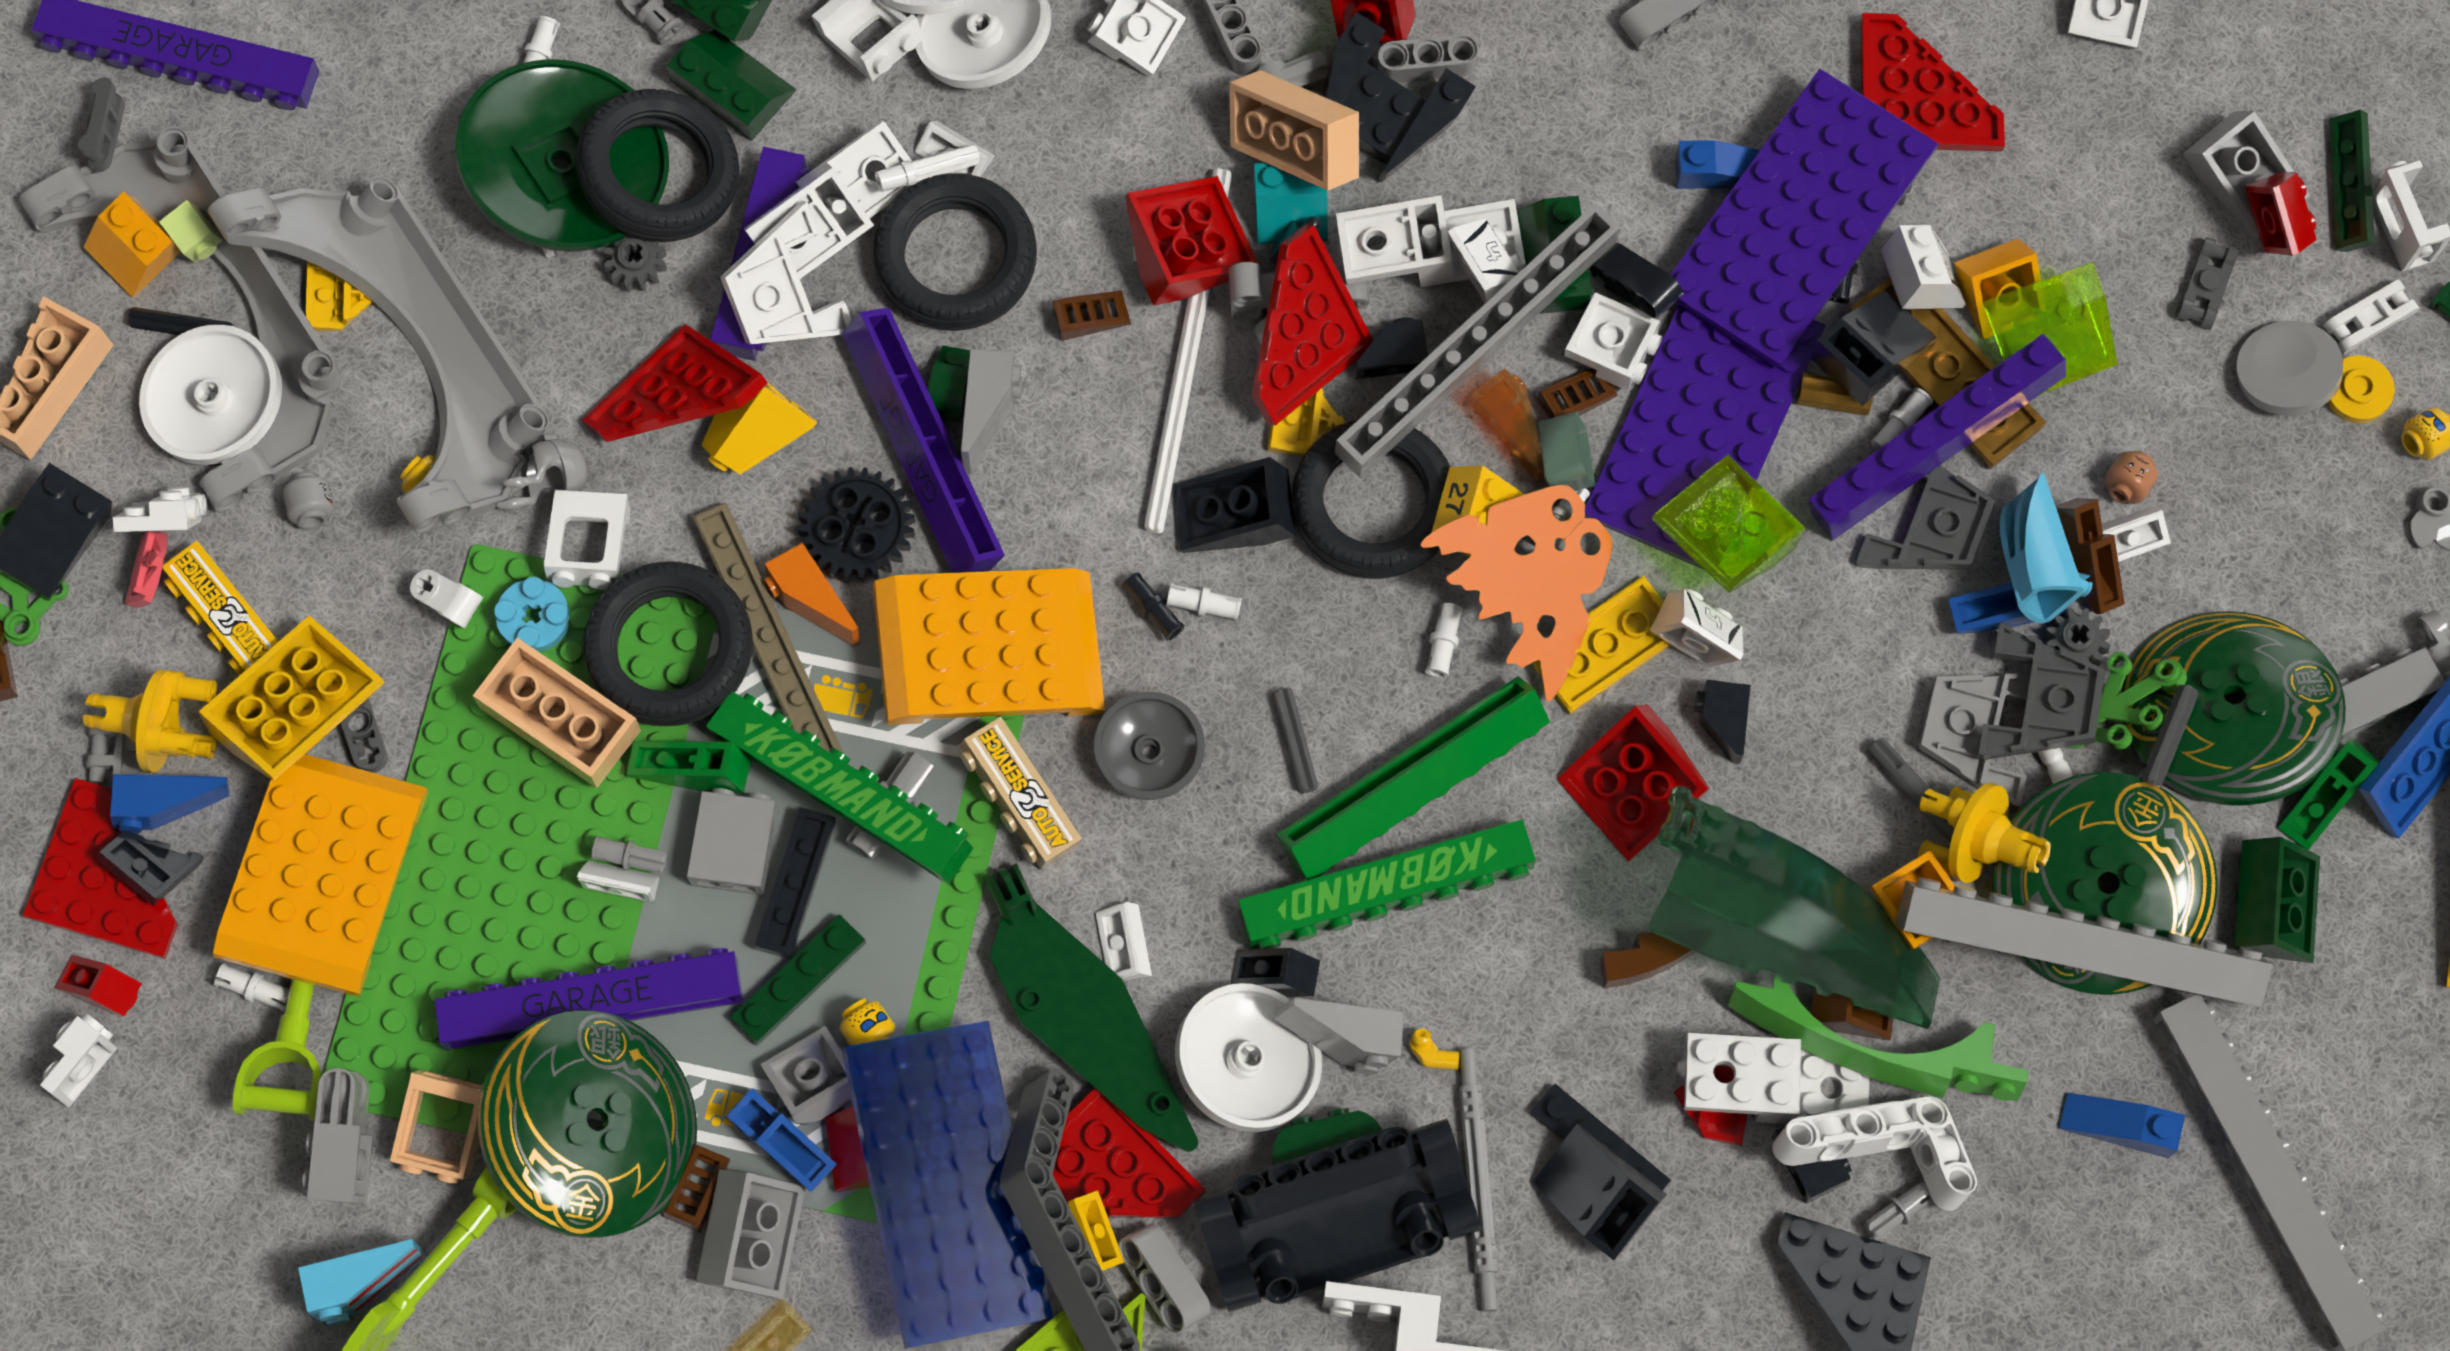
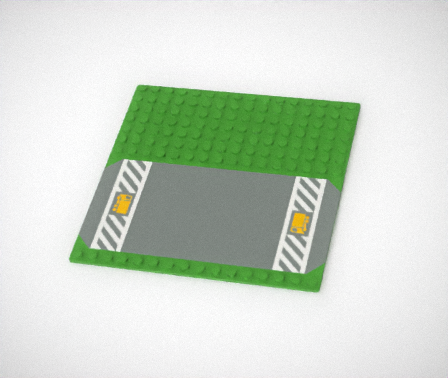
M479 544L473 545L469 552L461 584L481 595L483 599L465 629L450 621L405 781L427 787L428 795L418 825L414 827L371 956V965L360 998L348 994L345 995L324 1073L333 1068H341L362 1074L370 1085L368 1113L399 1120L410 1076L414 1071L421 1069L483 1085L493 1061L509 1041L446 1051L440 1044L435 999L445 998L444 994L446 992L454 990H466L467 994L482 992V987L491 984H503L507 988L519 986L521 980L528 978H541L542 982L557 980V975L566 972H578L579 976L594 974V969L603 966H615L616 970L631 968V964L636 961L652 960L654 964L669 962V957L678 954H689L691 958L706 956L705 952L711 949L726 948L728 952L734 951L737 956L744 1003L747 1002L791 960L757 950L754 945L800 807L835 817L836 824L792 958L839 914L866 940V944L758 1046L731 1019V1016L744 1003L631 1022L642 1027L660 1041L683 1071L690 1086L696 1109V1145L730 1158L727 1170L748 1172L800 1186L802 1185L751 1142L725 1116L753 1088L830 1157L826 1119L823 1118L811 1125L796 1124L760 1065L826 1026L862 1084L858 1095L853 1101L830 1115L857 1104L896 1098L901 1107L911 1180L835 1192L833 1172L831 1170L812 1192L805 1188L802 1207L886 1226L900 1227L904 1222L984 888L985 880L983 877L987 875L1002 812L995 801L991 803L983 794L980 787L982 781L975 770L970 772L962 762L960 746L966 737L999 717H1002L1016 740L1019 741L1025 714L925 719L923 724L886 725L877 628L856 624L859 629L860 643L853 646L795 612L775 607L844 754L851 759L848 764L857 770L861 766L868 768L880 778L877 782L880 784L888 780L908 750L925 758L935 767V771L916 797L915 807L919 803H923L938 814L936 820L947 826L949 821L964 829L968 833L966 840L974 849L949 885L886 845L882 846L874 860L857 852L846 842L855 825L751 760L744 793H735L734 795L749 797L750 793L765 794L770 796L771 800L776 801L779 810L765 894L763 896L691 886L687 873L702 791L627 776L633 742L596 789L478 707L472 695L510 647L503 639L497 627L494 611L496 604L499 602L502 594L513 584L524 581L529 577H537L546 582L547 578L544 570L545 558ZM573 585L568 588L556 586L564 595L569 606L568 629L563 639L557 645L540 653L597 691L586 668L583 644L589 615L605 590ZM664 597L650 601L638 608L628 618L621 630L618 640V658L621 668L630 679L648 689L672 691L684 688L701 678L712 665L719 645L717 623L704 607L685 598ZM538 608L534 610L528 609L525 612L526 617L523 621L526 623L530 620L535 623L541 620L539 617L541 610ZM753 647L748 671L735 693L741 697L748 693L764 704L763 711L770 715L777 711L785 716ZM716 711L703 719L679 726H653L638 722L641 731L634 739L636 741L723 742L716 738L706 727ZM597 836L623 843L635 841L636 846L667 853L668 860L663 873H655L633 867L629 868L659 876L660 880L654 902L589 890L581 886L577 875L588 861L623 868V865L592 859V848ZM863 998H866L868 1002H880L896 1026L894 1033L889 1037L892 1044L876 1056H873L870 1051L864 1054L855 1053L839 1029L840 1023L843 1020L841 1014ZM424 1092L417 1124L467 1134L474 1104ZM589 1111L587 1115V1123L590 1128L600 1131L603 1126L601 1115L596 1111ZM700 1160L696 1164L697 1167L713 1174L717 1169ZM695 1175L691 1176L690 1180L708 1187L710 1184L709 1181Z

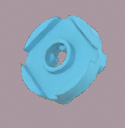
M529 577L510 586L502 594L494 609L498 630L510 646L518 637L538 652L546 651L557 645L563 639L568 629L570 613L564 595L556 586L537 577ZM530 608L533 610L538 608L541 610L539 612L541 620L537 623L532 620L526 623L523 621L526 617L525 612Z

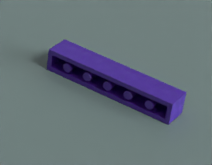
M763 146L731 266L755 245L744 228L799 189L796 181L811 171V169L807 168L805 155ZM724 288L711 341L735 357L755 361L757 352L764 351L766 343L748 344L745 342Z

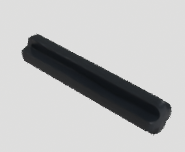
M139 307L130 308L127 320L131 328L181 335L189 330L206 325L233 326L231 322Z

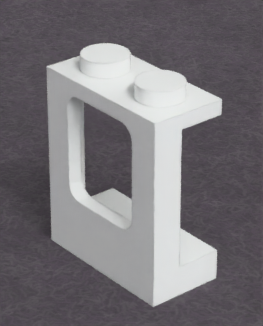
M830 0L812 15L819 35L872 82L882 73L887 72L906 53L915 49L925 38L916 16L911 14L907 18L899 10L888 6L882 0ZM875 20H884L893 30L864 54L851 43L854 37Z
M2420 160L2407 164L2406 161H2400L2389 166L2372 193L2373 206L2401 271L2435 262L2450 241L2448 223L2427 229L2409 186L2423 167ZM2393 197L2404 223L2402 232L2387 198Z
M555 490L544 560L547 582L563 588L579 585L606 590L620 577L619 568L625 524H629L630 506L627 494ZM568 521L603 522L608 524L605 553L601 562H573L561 559L565 526Z

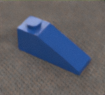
M1715 140L1679 141L1675 155L1677 189L1733 188L1760 150Z
M113 774L110 812L113 828L119 829L121 832L125 830L138 834L142 830L156 829L229 797L228 778Z
M2066 1093L2059 1129L2169 1159L2178 1151L2185 1115L2145 1104Z

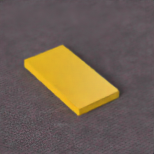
M1644 575L1588 613L1589 622L1580 649L1575 651L1578 654L1571 668L1567 670L1568 675L1555 695L1569 714L1575 712L1671 645L1650 631L1664 601ZM1536 660L1531 664L1542 678L1541 664L1539 660Z

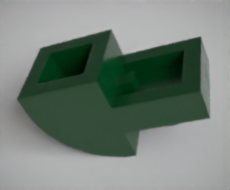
M942 345L938 360L934 362L928 392L943 420L961 423L966 403L970 350Z

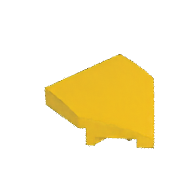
M307 261L305 316L315 331H341L373 303L369 297L332 272Z
M1321 388L1276 426L1270 425L1267 451L1304 456L1318 438L1334 427L1346 423L1341 415H1337L1323 396L1324 391Z

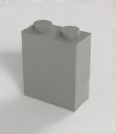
M714 788L712 792L702 791L687 873L691 886L764 896L779 813L776 801L771 800L770 796L761 793H750L749 797L735 796L733 791L723 788Z

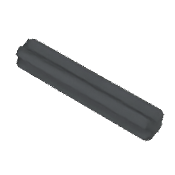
M2179 685L2177 687L2142 774L2141 780L2151 786L2160 788L2163 785L2198 698V690L2190 685Z
M1283 688L1274 692V702L1298 790L1301 794L1310 793L1318 788L1317 778L1293 690L1291 688Z

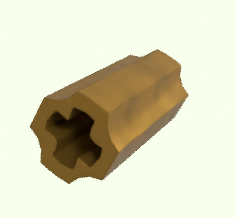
M1803 372L1799 385L1797 404L1869 415L1873 397L1862 406L1830 376Z

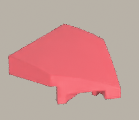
M146 531L145 535L141 536L125 600L126 605L141 608L152 602L168 545V534L161 531Z

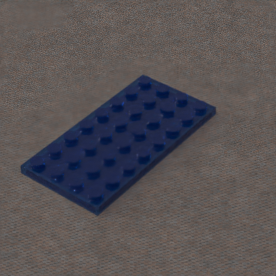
M989 1021L842 1048L904 1348L920 1347L1053 1318L1043 1268L1000 1186V1177L1013 1130Z

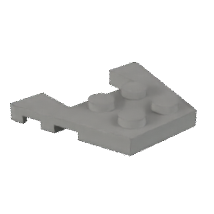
M2016 673L1983 677V675L1937 676L1933 681L1918 749L1979 788L1986 783H1995L2004 787L2008 793L2009 808L2017 810L2021 804L2027 776L1991 766V759L1979 760L1978 754L1983 724L1999 726L2005 699L2026 704L2031 675H2018Z

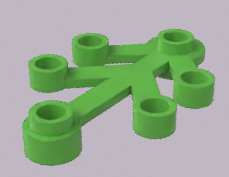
M17 507L8 508L0 515V529L3 532L17 511ZM0 571V588L12 596L13 611L0 603V617L4 623L3 632L10 643L16 646H26L38 638L41 630L39 620L56 601H62L68 596L69 587L65 581L61 584L63 585V590L60 594L53 595L50 601L40 596L29 608L28 596L32 590ZM27 623L28 630L25 633H16V628L19 624Z
M2123 652L2112 654L2107 661L2111 672L2101 697L2097 725L2105 720L2141 725L2150 731L2161 728L2165 718L2157 706L2149 705L2142 710L2128 707L2159 688L2166 692H2176L2179 685H2185L2187 674L2176 660H2163L2158 663L2153 675L2120 693L2126 675L2132 670V662ZM2125 661L2122 667L2115 668L2118 662ZM2173 670L2171 674L2163 676L2167 671ZM2150 715H2157V717L2153 721H2147V718ZM2122 724L2113 725L2110 729L2097 727L2095 742L2110 744L2115 749L2121 750L2131 744L2132 735L2128 728ZM2118 734H2125L2122 739L2114 740ZM2085 744L2070 746L2067 748L2078 749L2083 747Z

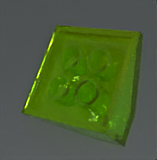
M2093 262L2072 267L1982 302L2004 361L2043 333L2066 359V377L2042 394L2118 365L2106 296Z
M1726 455L1652 516V520L1728 593L1777 565L1796 549L1805 530V527L1729 455Z

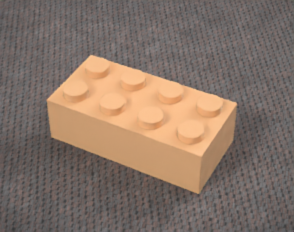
M1262 70L1229 82L1231 148L1327 191L1359 178L1358 111Z
M518 637L472 695L481 710L596 789L641 731L635 717Z

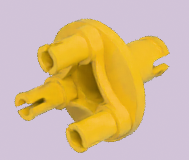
M159 669L150 678L145 692L132 698L101 695L99 693L89 694L85 705L106 709V716L85 714L83 715V723L91 729L96 728L106 732L125 734L136 744V756L139 767L146 772H158L165 764L169 755L176 757L182 755L190 758L200 756L213 759L215 754L211 751L216 752L217 739L212 735L189 733L184 728H181L179 722V701L183 698L209 703L216 697L217 682L216 680L186 677L183 672Z
M1986 783L1977 789L1975 793H1971L1955 786L1949 796L1935 792L1932 789H1927L1924 794L1929 799L1922 796L1920 810L1948 820V824L1953 826L1954 832L1950 849L1935 844L1930 840H1925L1919 849L1918 857L1931 850L1946 874L1955 880L1967 884L1978 879L1991 863L1998 861L2017 868L2027 869L2028 872L2033 873L2039 872L2036 863L2042 866L2046 865L2050 855V843L2043 837L2039 838L2011 824L2008 819L2009 798L2004 787L1995 783Z

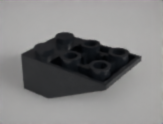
M1884 291L1843 316L1816 341L1811 360L1863 406L1933 344L1937 337L1906 309H1902L1901 305Z
M1578 1123L1532 1181L1587 1240L1613 1261L1625 1250L1667 1195Z

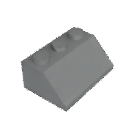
M719 1169L696 1282L724 1289L783 1299L805 1187L748 1172Z

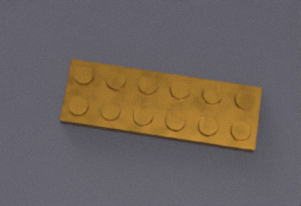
M1891 277L1853 305L1849 313L1884 291L1900 304ZM1943 308L1906 309L1937 337L1933 344L1902 370L1915 387L1924 390L1933 399L1932 405L1935 409L1996 367ZM2028 403L1969 444V446L1992 469L2044 428L2047 422Z

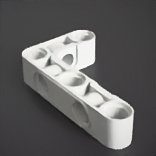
M1935 1097L1891 1101L1795 1118L1785 1126L1772 1145L1773 1154L1776 1159L1788 1166L1832 1161L1910 1147L1932 1200L1938 1207L1946 1211L1958 1209L1977 1186L1975 1172L1945 1103Z

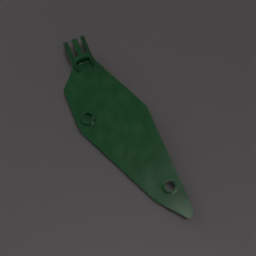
M1017 863L1011 865L1010 870L1021 895H1019L1008 871L1005 868L997 871V878L1007 902H1005L992 874L984 876L983 878L1001 915L989 957L1019 1022L1139 1128L1186 1152L1194 1151L1198 1146V1138L1123 979L1035 902ZM1163 1101L1167 1104L1168 1108L1163 1111L1158 1110L1155 1103Z

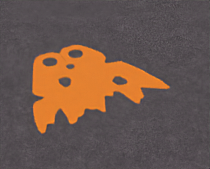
M1567 485L1547 487L1492 505L1487 513V525H1484L1481 521L1480 525H1478V518L1475 516H1463L1438 528L1420 544L1423 548L1438 546L1441 555L1458 551L1471 554L1457 570L1446 577V580L1449 584L1461 585L1467 591L1477 590L1480 592L1479 602L1482 605V609L1479 613V620L1509 611L1512 623L1522 622L1523 632L1507 656L1506 664L1516 663L1519 667L1523 668L1539 660L1547 701H1551L1564 683L1568 675L1567 670L1571 668L1578 654L1575 651L1580 649L1588 626L1589 615L1584 608L1580 595L1592 594L1602 585L1612 551V538L1609 532L1597 519L1585 518L1584 502ZM1561 498L1566 499L1572 506L1571 517L1563 522L1557 520L1552 512L1554 502ZM1589 532L1594 533L1600 540L1599 551L1591 556L1585 554L1580 546L1582 536ZM1528 535L1535 542L1534 552L1527 555L1517 554L1514 551L1516 544L1522 537ZM1557 538H1561L1565 542V548L1562 551H1558L1554 546ZM1542 615L1552 616L1555 620L1554 629L1548 638L1542 637L1537 629V623Z

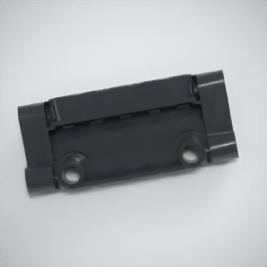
M1447 1118L1412 1130L1395 1126L1245 1174L1234 1181L1232 1188L1193 1200L1229 1313L1260 1303V1298L1266 1297V1300L1272 1303L1283 1304L1325 1289L1326 1281L1345 1283L1415 1259L1431 1256L1442 1248L1444 1238L1448 1237L1449 1241L1482 1230L1475 1204L1467 1186L1455 1138Z

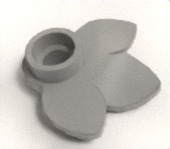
M2430 486L2423 489L2416 498L2415 506L2417 513L2410 522L2411 536L2414 543L2420 549L2429 546L2435 541L2438 545L2450 551V494L2441 487ZM2428 500H2436L2439 503V509H2431L2428 506Z

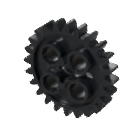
M849 467L847 477L842 478L836 470L834 471V482L830 483L826 478L822 477V490L814 487L810 488L814 500H802L803 507L809 512L798 513L799 521L804 523V525L797 527L799 536L806 537L800 543H803L807 550L811 549L809 554L814 561L820 559L817 566L821 572L831 567L830 574L832 579H835L840 572H843L846 583L851 581L853 574H858L860 582L864 583L866 573L871 572L873 577L878 580V569L883 567L887 572L891 573V560L899 563L903 562V556L899 550H911L910 542L905 538L915 537V530L908 526L916 523L915 515L907 513L912 509V503L910 500L902 501L905 497V490L903 488L893 491L895 488V480L893 478L882 483L881 471H878L873 478H870L867 467L863 468L860 476H855L853 468ZM845 497H853L857 500L855 505L850 508H843L838 505L840 500ZM868 497L871 498L872 500L868 503V505L862 513L865 499ZM880 510L887 511L890 514L886 520L881 522L874 521L871 518L875 512ZM862 513L863 526L857 525L855 527L848 551L846 553L841 552L851 536L850 523L856 524ZM832 528L842 531L841 535L833 540L823 537L824 533ZM863 542H871L875 545L874 549L869 553H860L856 550L858 545Z

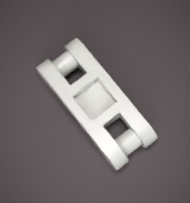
M2398 279L2335 315L2323 326L2329 334L2333 333L2340 342L2338 344L2343 354H2346L2401 320H2405L2415 314L2420 307L2414 299L2409 300L2404 293L2405 286ZM2391 299L2397 308L2393 310L2387 300ZM2351 321L2358 328V331L2353 334L2346 327V324Z

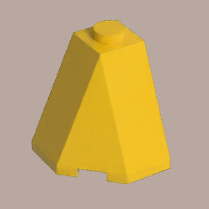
M768 382L755 398L748 401L742 408L715 414L701 445L711 455L708 461L724 472L730 468L741 475L814 428L817 421L794 401L789 403L790 400Z

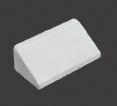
M938 121L928 123L914 151L915 154L925 158L974 144L979 151L980 162L977 165L950 173H965L981 177L995 157L992 153Z
M2155 506L2102 524L2103 534H2113L2115 536L2118 562L2171 544L2163 510Z
M588 861L577 875L581 886L585 889L646 902H654L660 880L659 876L631 869L625 870L622 867Z
M1124 902L1095 912L1105 964L1120 976L1123 981L1152 976L1138 904Z

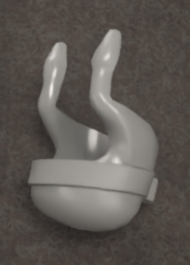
M555 433L543 434L542 441L532 446L533 453L528 459L526 477H514L502 482L505 486L521 489L527 486L528 497L507 499L498 502L496 506L506 510L531 506L536 503L540 492L546 488L554 489V491H581L587 479L586 462L581 449L575 443L557 439Z

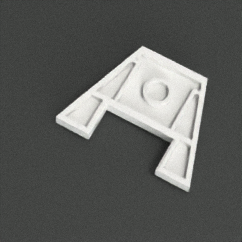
M805 201L799 202L720 277L745 342L748 344L841 335L852 322L844 300L838 299L812 312L788 249L819 235L809 206Z

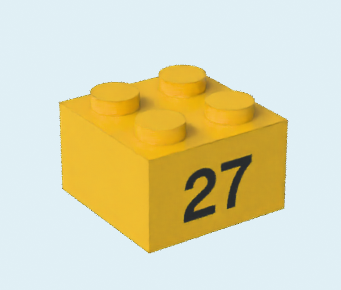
M1483 465L1450 467L1432 532L1466 515L1477 517L1478 525H1480V521L1487 525V513L1492 505L1525 494ZM1460 552L1468 558L1471 556V554Z

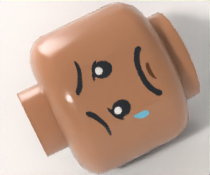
M2142 451L2122 452L2115 458L2105 473L2104 483L2110 496L2116 502L2137 504L2141 503L2148 496L2156 484L2158 472L2153 459Z

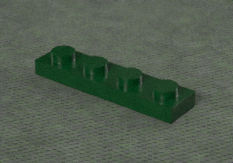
M2361 109L2329 119L2336 249L2340 252H2349L2375 244L2368 113Z
M839 914L731 1016V1019L758 1046L866 944V940Z

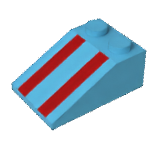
M413 1239L298 1267L307 1313L320 1323L326 1322L327 1327L339 1326L350 1322L349 1316L359 1314L425 1259L424 1250Z

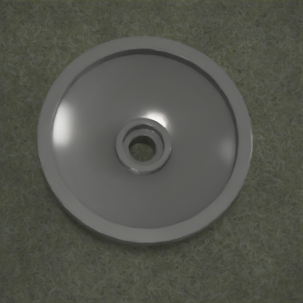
M1159 692L1135 693L1117 701L1101 718L1094 738L1095 759L1100 772L1107 782L1119 792L1141 800L1163 799L1184 789L1197 775L1204 757V734L1195 714L1180 700ZM1146 747H1153L1157 753L1154 757L1147 758L1142 752Z

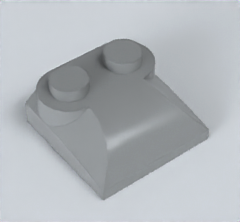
M826 1026L760 1064L796 1124L800 1125L814 1124L850 1103L856 1098L862 1086L858 1076Z

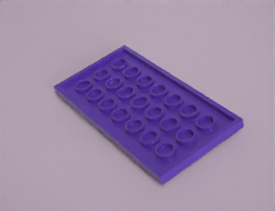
M1819 68L1670 274L1683 290V296L1676 303L1780 369L1936 151L1939 143Z
M1678 305L1585 507V518L1597 519L1604 527L1715 574L1798 390L1802 374L1806 372L1811 361L1816 341L1823 334L1826 325L1814 320L1781 368L1778 369L1686 308Z

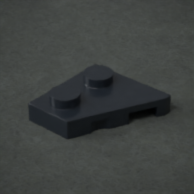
M124 830L99 852L97 860L154 906L195 871L202 863L204 857L196 852L189 856L169 850L170 844L158 840L150 841L141 835Z

